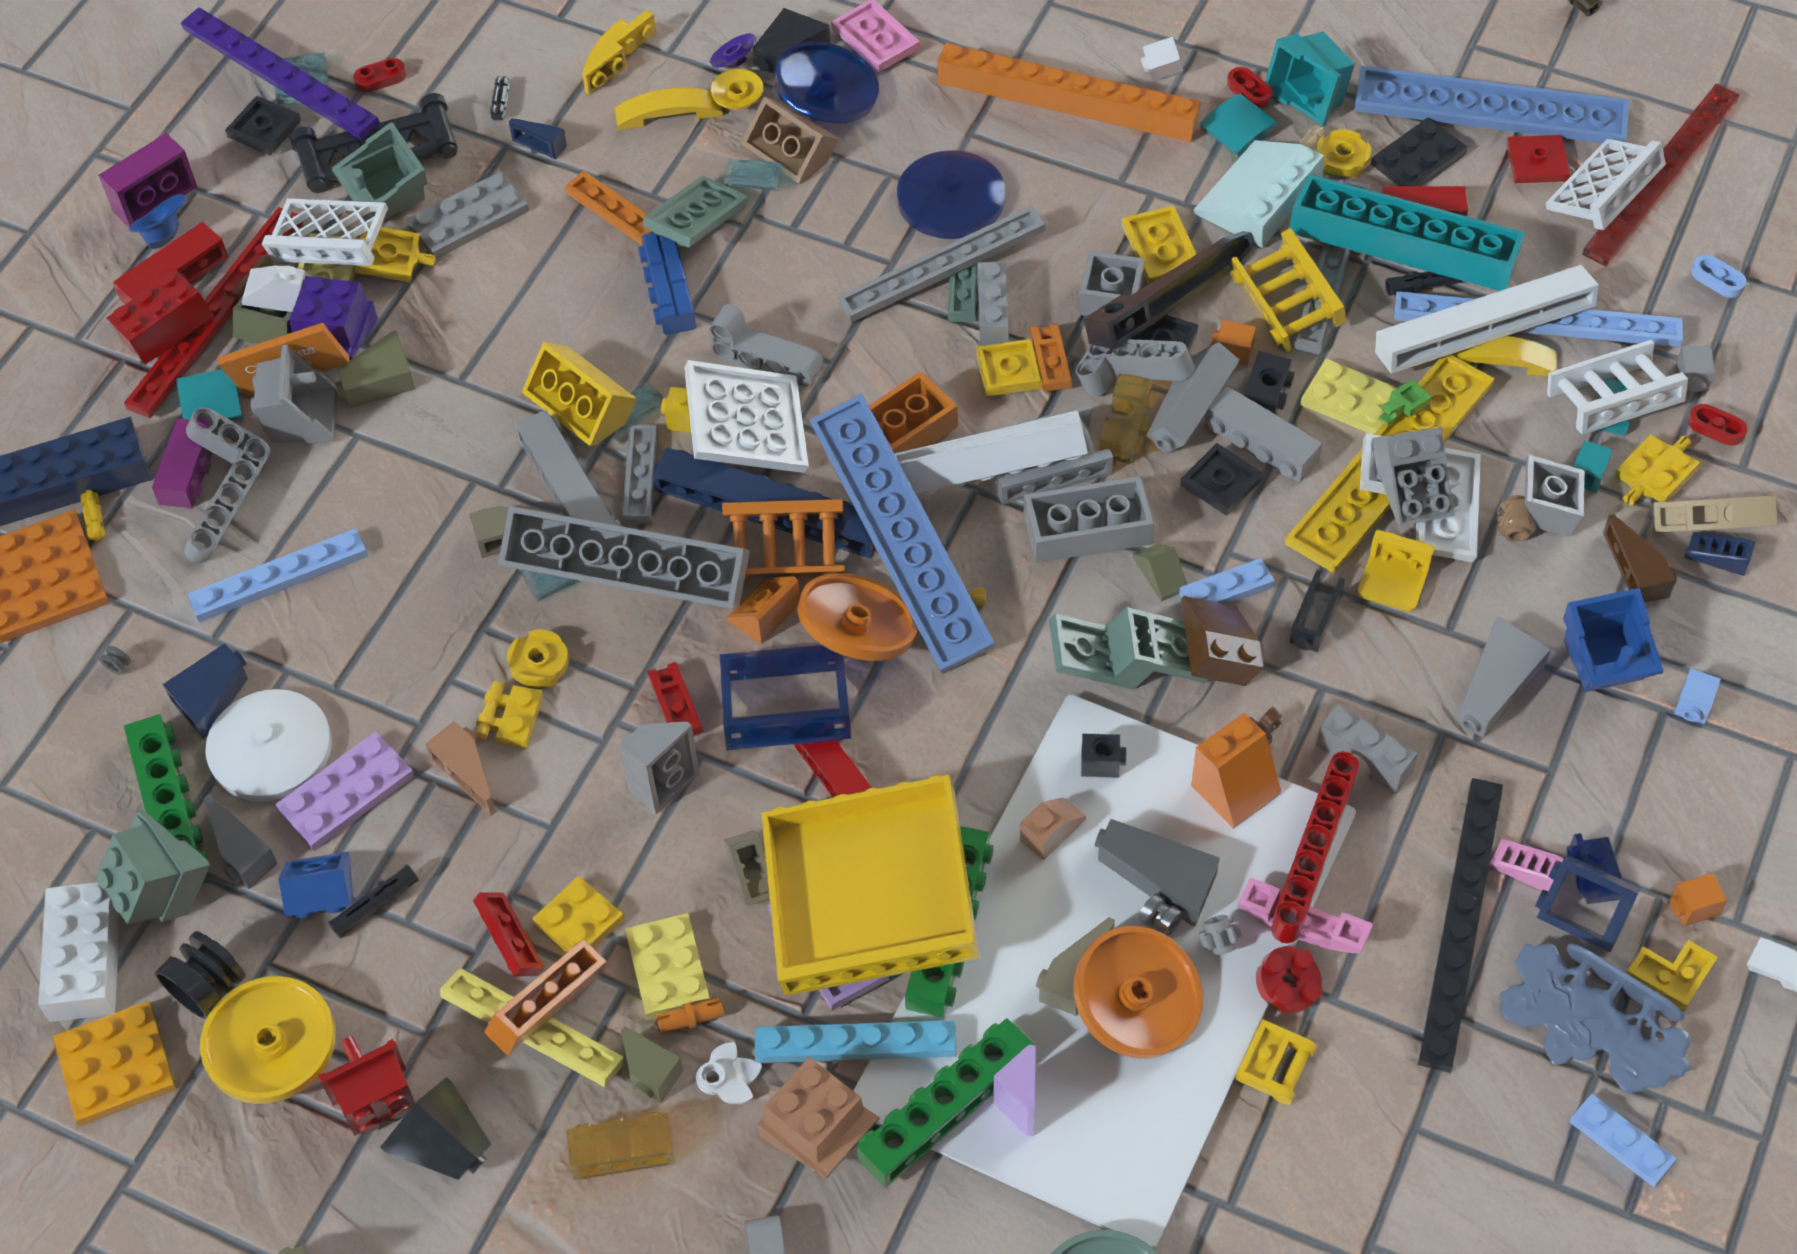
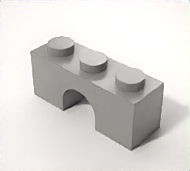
M977 262L980 346L1008 342L1005 262Z
M1338 704L1320 725L1316 745L1332 755L1344 751L1359 756L1370 768L1369 778L1395 794L1412 774L1418 754Z

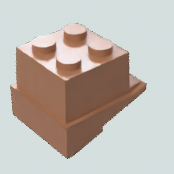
M808 1057L764 1106V1117L758 1123L759 1136L787 1156H792L827 1179L854 1149L863 1135L870 1131L880 1118L863 1106L862 1098Z

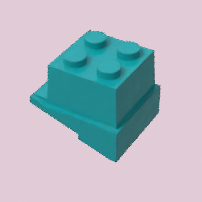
M1324 31L1302 37L1295 33L1276 40L1265 82L1272 88V97L1286 106L1291 105L1318 124L1324 126L1327 125L1331 110L1343 104L1355 63Z

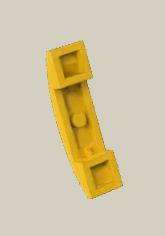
M699 88L656 90L635 96L614 107L618 130L644 127L643 119L691 112L696 113L697 119L723 116L722 107L714 101L711 91Z
M1504 336L1451 354L1469 365L1471 362L1527 367V375L1548 377L1549 372L1557 370V351L1534 341L1511 336Z

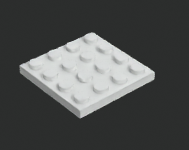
M687 360L684 370L694 459L801 473L806 472L809 465L797 378L795 375Z

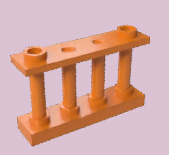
M842 499L722 503L723 516L730 517V522H733V547L745 549V522H748V517L760 516V521L763 522L764 568H747L744 582L749 581V576L821 574L822 576L832 573H845V566L836 565L834 520L837 519V514H844ZM807 515H819V519L822 520L824 566H806L804 520H807ZM777 516H789L790 521H793L794 567H776L775 521H778Z

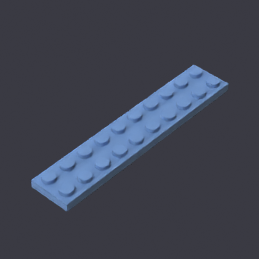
M1361 66L1354 111L1418 120L1430 118L1434 122L1535 135H1562V138L1603 143L1606 139L1626 141L1629 99Z
M863 394L810 419L809 421L941 674L995 647L993 638Z

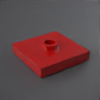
M1562 135L1512 136L1507 138L1506 145L1514 183L1566 182L1570 178Z

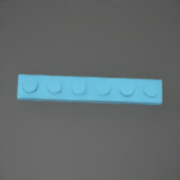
M955 1021L755 1027L756 1063L805 1062L808 1057L814 1061L956 1057Z

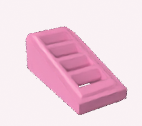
M1501 839L1489 863V867L1536 889L1549 891L1554 881L1548 878L1556 860L1562 862L1564 858ZM1506 851L1512 854L1508 863L1502 861ZM1518 857L1524 859L1521 866L1514 865ZM1530 862L1536 864L1533 870L1527 869ZM1542 868L1548 870L1546 874L1540 872Z

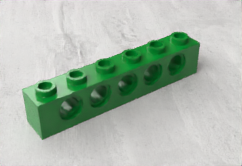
M158 714L124 725L145 812L177 840H185L208 861L206 852H200L198 844L203 843V838L198 824L193 826L191 818L196 817V812L192 800H186L185 792L190 790L185 774H179L178 767L183 766L178 749L172 748L171 742H175L176 737L171 723L165 725L161 715ZM205 876L202 884L208 882L207 876Z
M960 826L965 862L972 863L971 866H966L973 916L974 920H976L979 901L975 899L977 892H983L987 873H984L983 869L985 863H991L994 845L989 844V832ZM964 961L912 971L905 993L906 1010L944 1018L947 1006L953 1007L957 988L953 987L955 977H961ZM932 975H940L943 977L939 981H932L928 979Z
M1008 1018L1004 1019L999 1025L997 1023L992 1024L984 1032L983 1038L976 1045H968L959 1054L958 1060L950 1067L948 1065L942 1067L934 1076L933 1082L926 1088L920 1087L914 1091L909 1098V1102L903 1108L892 1110L884 1119L882 1126L875 1132L870 1130L863 1135L857 1146L858 1161L887 1188L994 1094V1075L1028 1045L1035 1044ZM996 1053L1002 1058L992 1061L987 1059L986 1056ZM968 1074L977 1077L973 1082H966L961 1078ZM941 1096H949L953 1099L947 1104L937 1101ZM922 1117L925 1118L928 1122L924 1125L917 1126L914 1125L911 1121L915 1118ZM892 1139H898L903 1142L901 1146L896 1148L886 1145Z

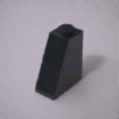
M783 8L753 46L754 67L778 75L827 48L830 45L829 24Z

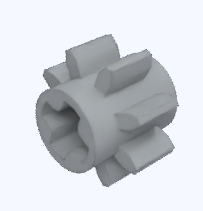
M1217 915L1207 919L1204 922L1205 931L1199 933L1203 948L1213 949L1215 955H1222L1235 950L1238 947L1236 943L1238 942L1237 938L1243 937L1238 921L1229 920L1227 915Z

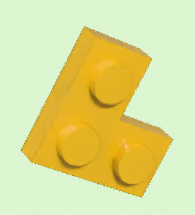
M1688 940L1672 964L1643 946L1626 974L1664 996L1682 1011H1685L1718 957Z

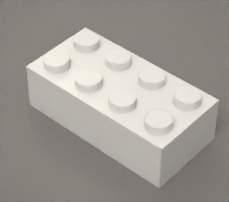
M98 882L45 889L38 1006L49 1022L107 1016L116 1011L120 913L115 910L112 900Z

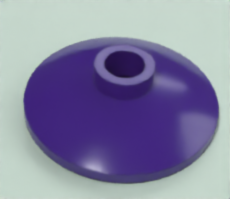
M752 33L743 34L722 45L710 59L712 67L720 68L731 64L737 67L747 60L746 55L756 43L755 35Z

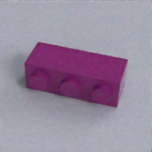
M177 418L153 482L152 490L159 505L193 508L196 497L198 498L201 495L204 475L208 474L210 470V458L213 452L193 442L187 436L186 427L189 419ZM197 422L200 427L207 428L205 424Z

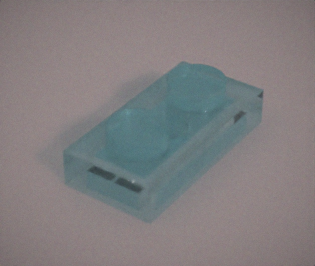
M729 158L724 176L725 186L778 191L783 171L782 163Z
M646 382L630 393L637 400L626 424L617 430L620 434L627 431L629 425L638 424L661 408L664 397L649 382Z

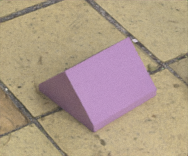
M1028 1045L994 1075L993 1103L1026 1136H1034L1036 1045Z

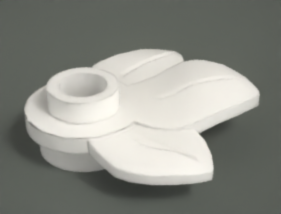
M734 1042L725 1043L715 1048L711 1053L709 1062L699 1068L696 1074V1083L702 1092L709 1095L717 1094L725 1103L744 1104L753 1099L752 1092L748 1086L757 1079L762 1070V1065L751 1059L738 1058L736 1044ZM711 1076H716L719 1078V1080L715 1083H709L707 1081L708 1078Z

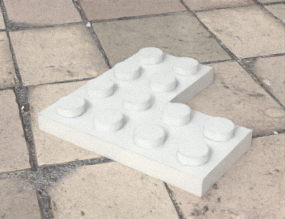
M1366 433L1362 446L1360 490L1386 494L1376 468L1372 438L1381 436ZM1444 448L1455 516L1416 523L1415 540L1435 546L1434 556L1474 562L1477 557L1481 454Z

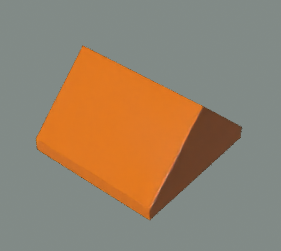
M795 576L765 578L740 603L739 610L734 609L726 619L762 644L797 609L800 599L798 580Z

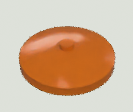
M832 573L819 576L808 582L802 590L798 602V616L805 630L828 649L855 659L883 661L899 657L912 646L918 630L898 592L879 581L861 575Z
M1142 926L1115 928L1102 934L1092 942L1083 952L1077 963L1073 980V991L1078 1013L1090 1033L1110 1050L1131 1058H1156L1170 1053L1179 1047L1195 1030L1200 1020L1203 1006V991L1200 977L1188 954L1165 934Z

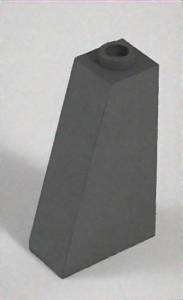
M1110 819L1106 830L1101 828L1095 841V846L1099 847L1098 861L1151 897L1153 894L1158 893L1166 899V904L1176 906L1184 912L1182 918L1184 921L1196 926L1218 874L1220 858Z

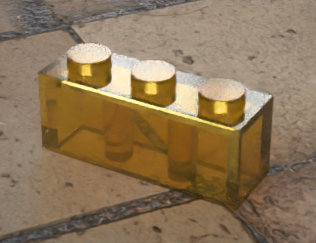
M649 1112L640 1118L634 1119L618 1117L609 1120L608 1123L597 1125L582 1123L576 1125L573 1129L566 1130L569 1163L574 1181L676 1164L668 1113Z

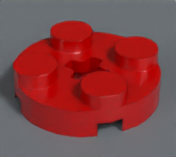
M1291 946L1276 948L1263 958L1261 966L1257 968L1256 985L1261 997L1267 1003L1271 1002L1274 1006L1278 1007L1277 1010L1282 1013H1299L1310 1007L1322 995L1321 973L1314 961L1313 955L1306 949L1299 950ZM1287 973L1291 974L1295 980V983H1293L1294 988H1291L1288 982L1284 983L1283 977Z

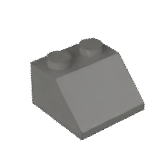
M1528 455L1526 458L1524 504L1540 529L1569 537L1584 516L1585 470Z

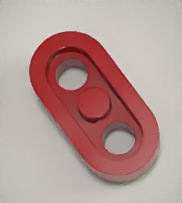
M388 58L360 67L355 71L353 78L358 90L372 92L402 82L406 77L404 63L400 59Z
M1236 67L1229 71L1227 86L1234 94L1241 93L1258 108H1265L1271 103L1272 88L1254 72L1246 67Z
M1708 404L1694 406L1688 417V424L1693 431L1725 445L1735 446L1742 443L1747 433V425L1741 418Z

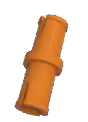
M718 996L693 1005L690 1002L684 1003L682 1008L660 1014L657 1013L655 1014V1021L661 1035L687 1026L689 1029L696 1027L697 1023L719 1017L722 1018L724 1017V1011Z

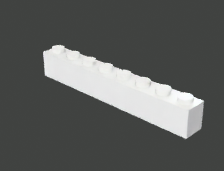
M1582 265L1575 266L1376 331L1375 353L1392 374L1595 307L1599 284Z
M1073 411L894 454L915 494L921 492L923 494H930L936 492L938 488L947 486L960 487L968 481L977 479L982 481L990 480L996 475L1003 473L1016 474L1022 472L1024 468L1033 466L1046 467L1058 460H1076L1082 455L1088 454L1079 413L1078 411Z

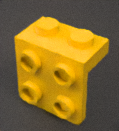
M1376 529L1370 555L1357 589V595L1360 598L1403 611H1415L1431 565L1435 546L1420 540L1398 536L1393 532Z

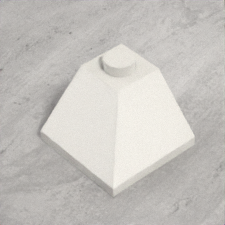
M277 265L251 269L242 298V305L292 312L305 276H307L305 270L293 266Z

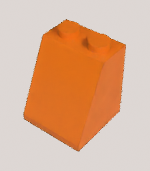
M1242 713L1196 747L1191 786L1233 829L1281 794L1266 733L1245 713Z

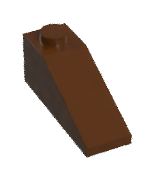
M1615 514L1609 515L1603 534L1628 590L1639 588L1644 603L1670 598L1673 587L1677 582L1675 570L1669 567L1665 556Z

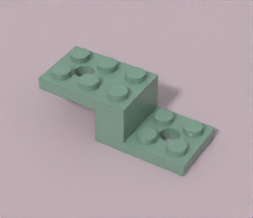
M1126 607L1107 626L1056 613L1049 619L1056 672L1133 690L1154 671L1202 683L1209 680L1191 676L1184 621Z

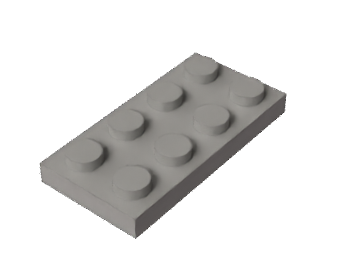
M499 171L407 218V222L414 233L420 234L422 244L431 255H436L435 259L521 216L529 211V207L524 198L504 174Z

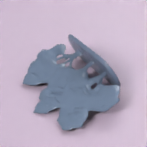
M1552 943L1539 944L1536 947L1531 944H1525L1515 960L1518 971L1525 983L1523 985H1514L1500 993V1000L1503 1004L1501 1012L1506 1019L1524 1028L1541 1025L1547 1026L1548 1034L1543 1045L1553 1066L1567 1063L1570 1058H1576L1579 1061L1592 1059L1597 1050L1603 1049L1609 1054L1611 1075L1625 1093L1639 1092L1646 1087L1655 1089L1666 1086L1672 1076L1681 1077L1684 1076L1686 1071L1691 1070V1066L1685 1056L1687 1049L1691 1045L1689 1034L1682 1028L1670 1027L1661 1029L1654 1017L1655 1012L1671 1021H1682L1685 1018L1684 1014L1675 1004L1576 944L1567 945L1566 949L1569 956L1580 965L1579 967L1568 968L1562 963L1560 953ZM1587 971L1612 985L1610 989L1603 991L1597 988H1589L1586 985ZM1568 974L1574 975L1570 983L1564 981ZM1621 991L1642 1004L1643 1008L1640 1013L1627 1015L1616 1009L1613 999ZM1632 1018L1638 1019L1636 1025L1629 1024V1020ZM1643 1020H1647L1645 1025L1649 1028L1651 1027L1652 1034L1649 1041L1642 1038L1640 1027ZM1658 1031L1664 1035L1662 1041L1657 1040Z

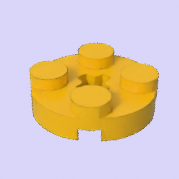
M1347 129L1333 130L1329 136L1325 138L1322 136L1317 143L1316 152L1324 155L1323 174L1341 177L1349 176L1352 178L1361 176L1370 161L1371 146L1368 141L1366 144L1361 139L1359 133ZM1346 151V155H1341L1340 152Z
M543 629L529 631V635L524 636L522 639L520 637L516 638L511 643L507 652V662L512 678L529 687L544 686L550 688L555 686L569 665L568 650L561 638L556 633ZM538 654H543V661L535 663L531 660L532 657L537 658Z

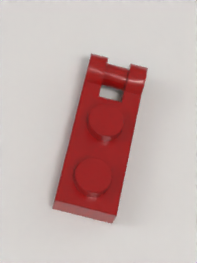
M669 663L667 668L658 671L656 668L646 671L666 723L688 722L692 725L693 736L703 733L702 724L677 663ZM669 679L672 680V681H669V682H666V683H663V684L661 683V682L666 681V680H669Z

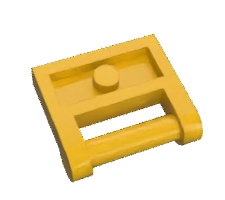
M1262 1019L1236 1073L1235 1080L1272 1096L1281 1104L1290 1105L1295 1097L1294 1088L1308 1058L1313 1057L1317 1045L1305 1037ZM1291 1047L1296 1050V1054L1282 1084L1273 1081L1274 1075L1287 1048Z

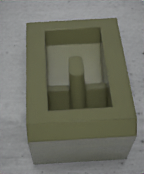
M1158 543L1133 554L1134 561L1161 602L1178 595L1180 587L1187 585L1174 547Z

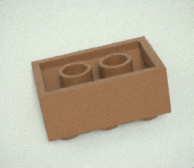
M764 96L741 145L801 184L828 162L839 138L782 100Z

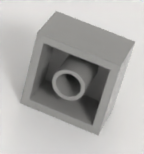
M1089 251L1080 289L1079 315L1088 316L1122 294L1131 296L1139 291L1143 283L1145 259Z

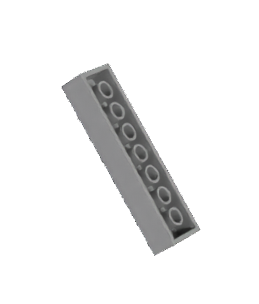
M509 506L498 565L739 610L750 551L737 547Z

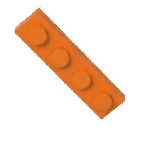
M581 172L565 185L566 194L641 246H643V234L653 232L643 227V219L647 215L645 212L587 172Z

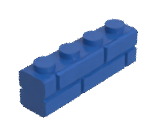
M654 232L643 234V246H639L638 251L641 263H647V266L643 267L646 284H652V287L648 288L650 303L657 305V308L653 309L655 324H661L663 334L665 335L678 333L680 330L682 332L695 330V314L678 244Z

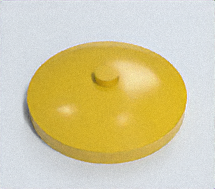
M283 976L254 979L239 985L227 993L209 1013L200 1037L202 1063L212 1082L223 1093L236 1100L252 1104H268L283 1101L308 1088L327 1067L335 1047V1022L324 998L308 984Z

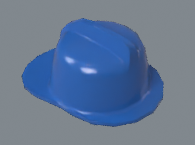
M178 194L168 198L146 216L135 221L129 226L128 230L130 232H138L151 249H156L174 238L178 230L179 224L176 211L183 205L186 197L183 194Z

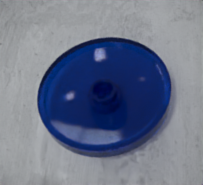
M808 41L795 44L787 48L780 55L774 71V83L784 101L801 114L823 122L848 123L859 120L871 112L879 94L878 78L871 66L856 53L832 43Z
M956 150L939 151L917 159L905 169L897 185V204L906 222L919 232L936 238L960 239L993 224L999 218L1005 205V183L998 169L978 155Z

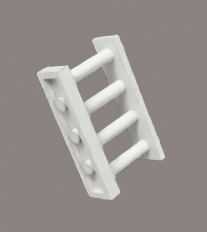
M1648 340L1549 372L1547 396L1551 398L1564 393L1578 408L1576 429L1583 435L1684 402L1686 400L1688 378L1682 372L1666 377L1652 362L1654 342ZM1642 368L1653 382L1640 385L1629 372ZM1617 377L1628 390L1614 394L1603 381ZM1591 385L1602 398L1588 402L1577 389Z

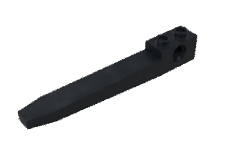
M1242 231L1223 237L1131 296L1122 294L1083 318L1089 344L1115 349L1160 320L1233 268L1232 258L1237 257L1241 262L1253 249L1251 233Z

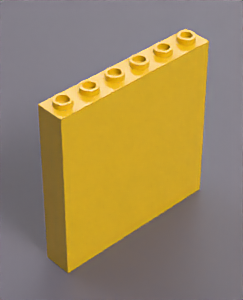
M935 775L924 780L901 782L895 786L880 789L870 788L865 792L850 795L841 794L830 799L807 801L800 805L776 807L771 811L761 812L777 976L785 996L980 958L956 796L950 775Z

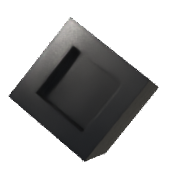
M1082 733L1081 777L1119 778L1120 766H1126V747H1120V735ZM1106 754L1109 755V757H1100L1098 755Z

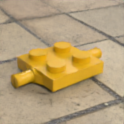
M380 227L371 250L375 257L372 265H356L355 273L410 283L417 263L434 267L436 255L419 252V233ZM363 232L359 240H365L368 232Z
M1650 434L1616 469L1615 477L1632 488L1623 496L1624 502L1634 505L1641 496L1651 497L1659 502H1668L1699 470L1700 462L1683 453L1691 445V440L1688 437L1686 438V436H1681L1671 446Z

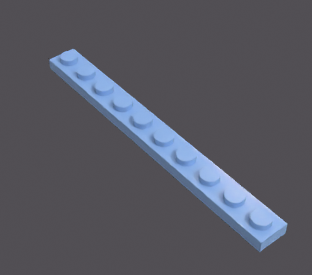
M1396 291L1394 320L1410 321L1474 299ZM1590 309L1520 331L1523 333L1629 343H1642L1652 340L1654 345L1681 347L1683 341L1682 318Z

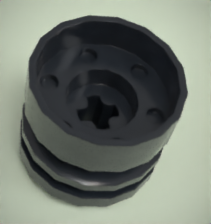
M194 931L189 937L191 945L183 943L179 948L186 962L170 956L155 972V976L161 985L186 1009L202 1019H207L213 1007L221 1000L215 988L229 993L234 989L232 982L240 984L246 975L226 948L207 935Z

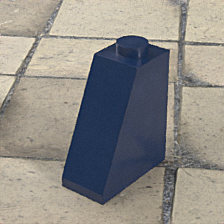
M225 643L163 684L170 701L202 739L208 737L209 731L217 717L230 706L248 680L243 668L247 665L246 661L237 650L232 652Z

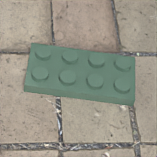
M701 176L644 216L643 227L652 230L657 235H663L681 246L690 248L747 206L748 196L705 176Z

